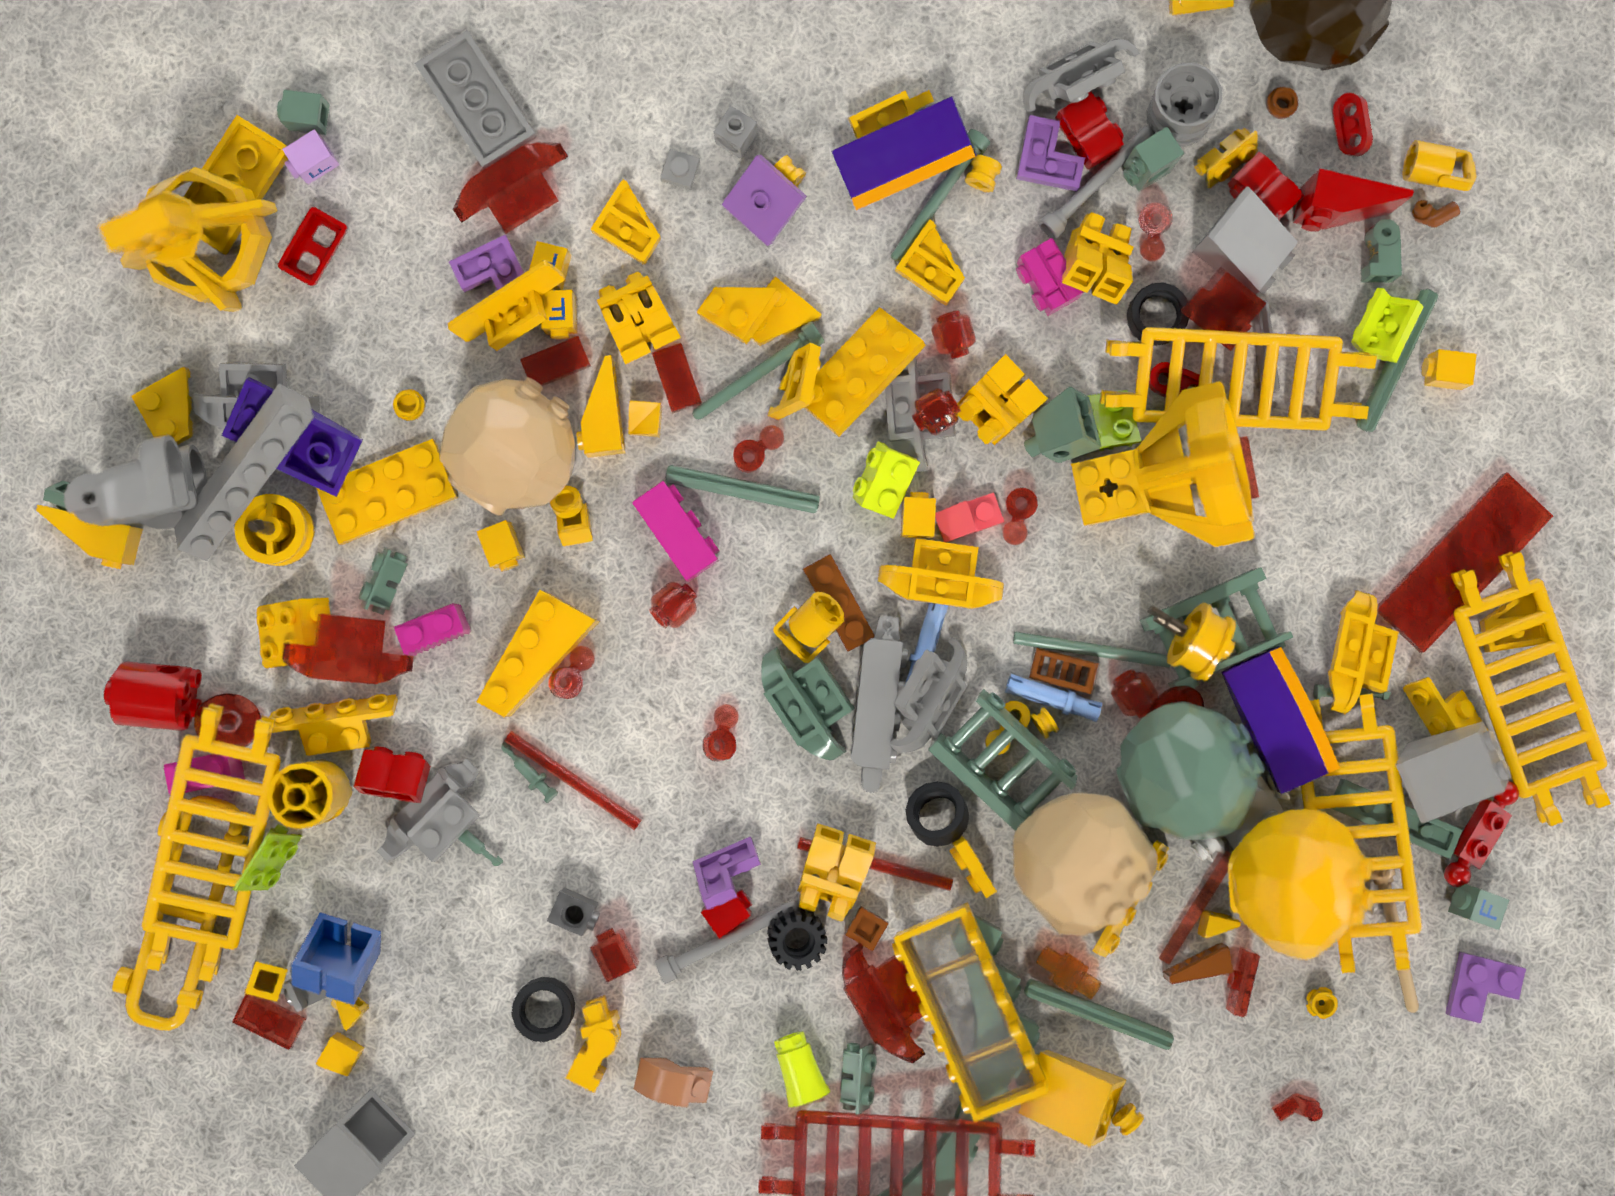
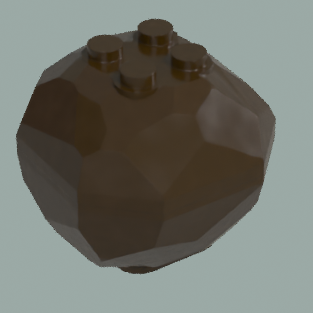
M1251 0L1249 10L1261 43L1274 57L1281 62L1325 71L1354 64L1369 53L1389 26L1388 17L1391 12L1392 0Z

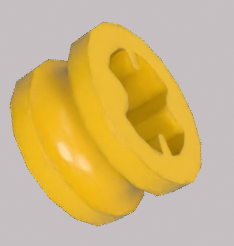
M1045 707L1040 709L1038 715L1031 714L1033 723L1045 739L1049 738L1050 732L1054 731L1057 733L1059 731L1056 722Z
M1133 1103L1123 1106L1113 1116L1111 1121L1115 1127L1120 1126L1119 1132L1123 1136L1135 1131L1144 1120L1141 1112H1135L1136 1106Z

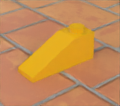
M611 355L605 356L580 422L581 431L576 433L579 451L584 450V454L588 458L625 453L615 361Z
M37 505L36 511L89 556L102 559L101 565L121 569L122 564L134 565L143 529L124 524L111 526L89 524L81 521L75 514L68 511Z

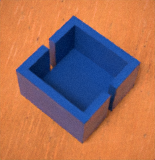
M320 912L291 963L292 986L319 995L323 989L326 990V997L354 1005L380 955L381 931L353 923L351 927V946L346 945L348 921Z

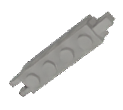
M879 616L874 638L864 643L862 650L851 759L857 766L862 767L861 785L866 792L870 793L880 789L882 770H889L890 763H896L897 751L889 744L893 739V731H899L901 712H895L896 706L894 703L898 691L904 686V681L899 680L900 668H906L908 649H902L903 642H900L899 618L892 616Z

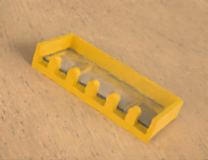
M966 902L952 910L898 931L893 937L895 940L892 943L893 951L898 961L903 960L908 973H905V977L911 991L917 990L921 999V1003L918 1004L921 1015L925 1022L930 1021L935 1031L932 1034L933 1042L938 1052H944L947 1058L946 1071L951 1082L958 1083L962 1093L959 1095V1100L966 1114L971 1113L974 1122H977L1048 1093L1047 1078L969 903Z

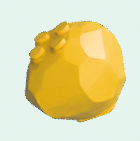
M1299 809L1274 815L1259 822L1252 828L1230 856L1228 877L1231 911L1238 913L1243 923L1272 950L1292 958L1304 960L1316 957L1328 949L1349 927L1353 928L1355 925H1362L1364 910H1371L1373 892L1367 890L1364 884L1365 880H1370L1372 861L1362 855L1348 828L1322 811Z

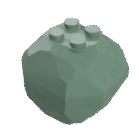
M1188 702L1164 705L1143 717L1121 743V766L1117 767L1116 770L1127 801L1139 824L1144 827L1159 828L1168 834L1190 840L1219 837L1239 830L1244 824L1255 798L1258 787L1257 778L1260 776V773L1264 772L1260 758L1256 754L1250 755L1246 743L1250 742L1251 739L1244 725H1236L1219 712Z

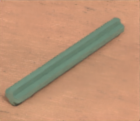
M1430 289L1421 290L1416 299L1423 305V309L1397 363L1386 361L1365 405L1369 407L1367 419H1359L1357 422V427L1363 431H1375L1438 300V294Z
M674 465L668 466L665 475V481L668 484L810 513L817 512L820 497L815 494Z
M1029 979L1026 983L1024 993L1027 997L1162 1049L1169 1050L1172 1046L1174 1035L1169 1031L1040 981Z

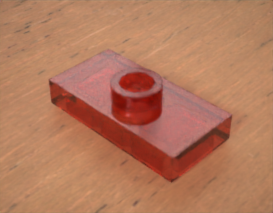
M579 336L520 359L526 376L535 380L541 386L591 367Z
M682 343L652 352L672 414L702 404Z
M1240 947L1234 972L1228 975L1227 986L1230 992L1226 1009L1230 1013L1243 1018L1247 1015L1260 960L1258 953L1244 947Z
M245 994L232 1023L290 1050L293 1048L306 1018L267 999Z

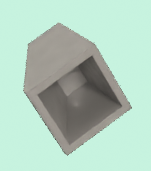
M1246 187L1228 206L1193 250V253L1252 298L1259 291L1264 294L1276 280L1272 276L1278 267L1283 270L1295 256L1291 251L1298 242L1249 187Z
M1484 722L1411 741L1405 746L1396 763V767L1421 823L1434 820L1505 791L1507 783L1511 778L1510 770L1505 760L1500 761L1496 749H1498L1496 737L1491 730L1487 731Z
M370 1089L294 1166L323 1196H357L402 1150L415 1133Z

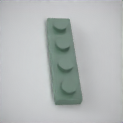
M1340 779L1334 795L1373 791L1348 780ZM1391 803L1331 808L1368 825L1394 823ZM1405 805L1410 843L1451 859L1462 829L1439 819L1421 823L1416 810Z

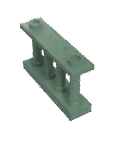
M1262 567L1252 569L1161 610L1168 614L1169 617L1172 616L1175 619L1182 617L1185 620L1198 605L1205 602L1211 604L1212 608H1216L1221 618L1229 616L1235 620L1236 629L1232 641L1235 642L1234 648L1236 653L1229 655L1226 659H1221L1216 665L1214 672L1261 651H1269L1278 646L1284 648L1286 647L1284 641L1293 638L1291 631L1276 633L1257 591L1259 589L1258 582L1267 579ZM1240 591L1242 596H1246L1265 640L1249 647L1228 604L1231 601L1229 595ZM1152 614L1140 619L1139 621L1144 631L1154 630L1155 634L1159 633L1168 653L1174 639L1173 633L1164 628V625L1161 626L1154 622ZM1181 665L1174 667L1179 678L1168 683L1170 689L1180 688L1181 692L1200 685L1198 680L1190 676V671Z
M983 689L976 700L981 708L952 737H946L940 733L937 739L932 741L928 750L1016 831L1032 814V811L1061 782L1072 790L1077 783L1078 776L1075 774L1077 771L1068 760L1064 758L1060 760L1004 708L1005 703L998 695L993 692L989 694ZM992 716L1005 730L976 759H969L961 751V746ZM1016 738L1029 751L999 781H993L984 773L985 767ZM1040 760L1052 774L1023 802L1019 801L1016 803L1008 795V789Z

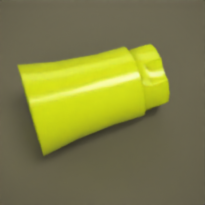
M798 1031L774 1041L778 1052L776 1056L786 1088L788 1107H797L813 1102L831 1092L820 1072L810 1043L806 1041L804 1031Z

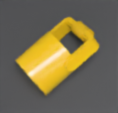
M1414 140L1405 156L1402 177L1403 180L1470 191L1476 181L1477 174L1473 156L1469 151L1456 149L1452 146ZM1455 161L1462 162L1463 178L1451 176Z
M815 592L798 609L794 606L774 626L773 631L794 655L796 654L804 663H809L830 643L827 638L843 623L845 619L844 612L838 602L830 595L823 592ZM788 619H789V627H790V630H791L792 634H791V633L789 634V633L782 627V625H783ZM802 644L808 647L818 648L812 654H810L803 647Z

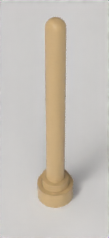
M1395 869L1373 870L1370 879H1373L1374 884L1378 885L1379 890L1392 889L1391 883L1394 881L1393 876L1396 875ZM1382 903L1386 923L1400 922L1396 903ZM1390 936V941H1391L1392 950H1393V954H1394L1393 940H1392V936ZM1397 970L1405 1007L1409 1012L1415 1013L1419 1009L1411 970Z

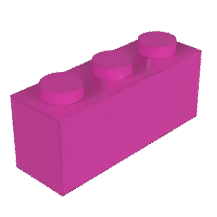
M662 481L634 500L632 504L684 579L690 582L719 561L715 554L720 551L710 536L703 539L697 530L702 525L692 510L685 513L679 504L684 499L674 484L667 487L665 482Z

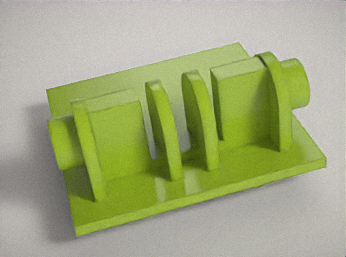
M1121 390L1117 392H1128V390ZM1100 394L1087 395L1102 446L1099 448V451H1104V448L1113 450L1114 447L1120 446L1132 447V444L1142 442L1137 422L1132 417V407H1104V404L1100 403Z
M281 824L271 828L233 890L258 891L269 890V888L273 887L280 879V871L286 861L290 860L297 852V844L302 836L300 834H287L289 830Z

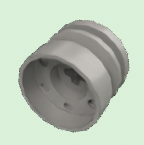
M1180 63L1170 67L1159 78L1147 109V123L1152 128L1153 135L1168 127L1180 147H1187L1200 141L1207 134L1222 102V87L1217 76L1207 67L1197 63ZM1179 108L1184 109L1183 114L1179 113Z

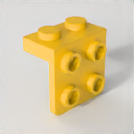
M329 598L295 599L262 605L257 608L260 655L264 668L335 660Z

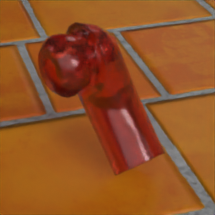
M1299 1093L1292 1094L1271 1108L1280 1122L1294 1113L1308 1117L1309 1121L1312 1122L1320 1120L1323 1116V1109L1316 1099Z

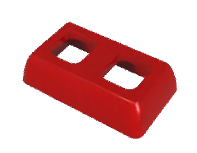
M311 207L278 262V268L309 286H315L347 233L346 224L316 207ZM320 226H325L336 233L329 247H323L313 241V236ZM306 252L320 259V264L313 274H308L297 266L300 258Z

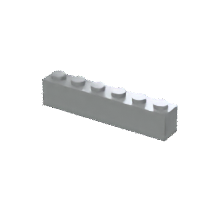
M279 383L198 494L197 506L187 510L174 527L178 550L208 561L314 418L307 397Z

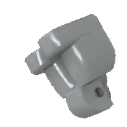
M170 435L147 439L142 442L139 448V460L108 468L99 474H83L75 477L66 488L64 503L69 513L75 514L81 521L89 524L111 526L139 522L154 529H171L177 525L187 510L195 508L198 504L197 496L207 483L204 462L200 452L194 445L178 447Z

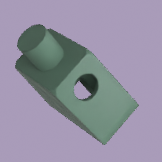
M1071 386L1066 388L1033 415L1032 422L1036 435L1024 442L1025 449L1031 457L1042 454L1057 463L1065 462L1101 448L1089 397Z

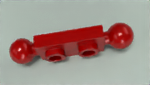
M1508 781L1505 791L1493 796V801L1488 799L1480 801L1460 835L1453 852L1454 855L1459 857L1458 861L1450 863L1444 870V878L1449 885L1458 888L1468 884L1471 880L1470 866L1481 870L1512 817L1504 808L1518 800L1519 790L1513 782Z

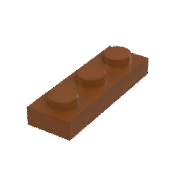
M829 554L803 568L814 591L830 595L841 606L845 619L836 629V632L847 652L866 643L871 638L873 639L874 633L832 555Z

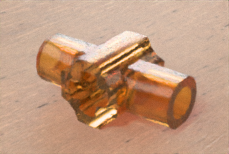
M1047 945L1036 960V964L1050 972L1048 978L1070 994H1073L1076 990L1091 1000L1101 986V981L1087 973L1089 966L1067 951L1061 955Z

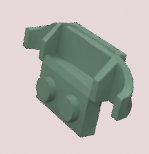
M778 647L765 654L761 666V680L765 692L763 694L798 747L801 746L809 753L825 760H834L846 753L847 751L844 746H840L831 735L833 730L830 725L855 708L820 656L794 673L792 668L787 669Z

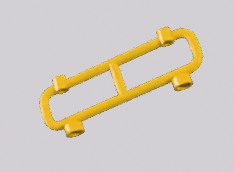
M199 795L189 799L239 810L236 805L211 796ZM180 811L177 829L188 831L193 814ZM166 812L163 814L158 826L157 834L160 837L163 830ZM230 822L229 829L223 839L247 844L248 836L241 834L243 825ZM173 843L170 860L180 861L184 844ZM221 853L217 870L230 873L235 855ZM166 874L163 890L171 892L176 874ZM213 883L208 900L221 902L226 885ZM160 903L156 920L162 921L165 914L201 924L199 930L213 932L217 915ZM145 932L135 968L120 967L114 978L112 991L127 995L125 1008L133 1022L157 1030L170 1031L180 1027L186 1021L190 1009L197 1010L201 1004L204 992L196 988L207 945L195 943L185 982L177 997L178 1006L176 1012L172 1017L164 1018L146 1013L139 1006V999L148 969H146L147 961L155 936L154 933Z

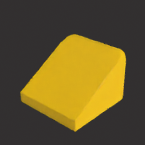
M586 503L583 504L580 512L573 517L561 518L556 515L557 531L562 546L593 541Z
M1204 910L1201 912L1197 934L1203 938H1209L1239 928L1241 922L1231 915Z

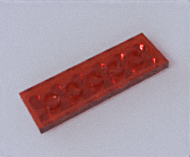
M1508 472L1501 474L1378 604L1377 613L1419 653H1424L1455 621L1454 610L1464 605L1460 591L1454 584L1451 574L1460 570H1466V572L1474 570L1477 579V589L1480 594L1503 570L1498 556L1513 552V554L1520 552L1549 522L1553 515Z

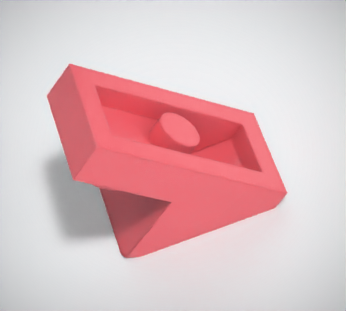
M994 492L970 501H963L935 513V520L943 542H950L1004 523Z

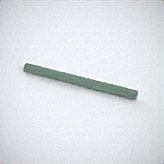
M1015 632L1013 644L1166 668L1171 666L1167 663V655L1022 632Z

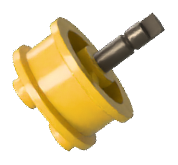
M263 494L254 497L236 521L234 527L235 538L241 551L256 562L273 566L290 565L305 556L313 543L315 532L314 523L308 510L299 502L277 494Z
M1205 602L1198 605L1183 623L1172 616L1169 617L1168 614L1153 605L1147 611L1154 616V622L1161 626L1164 625V628L1176 634L1168 650L1167 663L1173 667L1181 665L1188 669L1190 676L1195 680L1202 679L1207 681L1212 676L1221 658L1226 659L1234 649L1235 642L1232 641L1236 629L1235 620L1229 616L1221 618L1213 613L1211 605Z

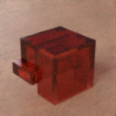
M1220 266L1205 286H1201L1181 309V312L1203 330L1248 332L1252 327L1251 321L1267 303ZM1222 344L1230 351L1235 347V344Z

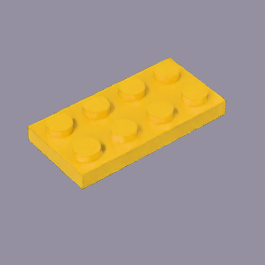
M236 115L202 169L251 189L256 200L263 199L285 165L284 162L288 160L282 150L287 145ZM195 181L192 182L183 198L192 201L193 205L230 202L217 189ZM241 226L203 228L200 240L226 256L241 233Z
M879 307L818 371L814 383V399L804 409L840 437L926 346L924 341Z
M433 438L349 472L337 497L316 488L339 545L346 544L458 498L454 486L448 480L449 473L440 461V451Z

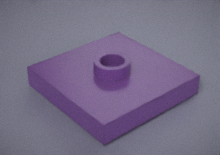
M760 154L756 155L721 205L765 245L769 246L774 242L807 196Z

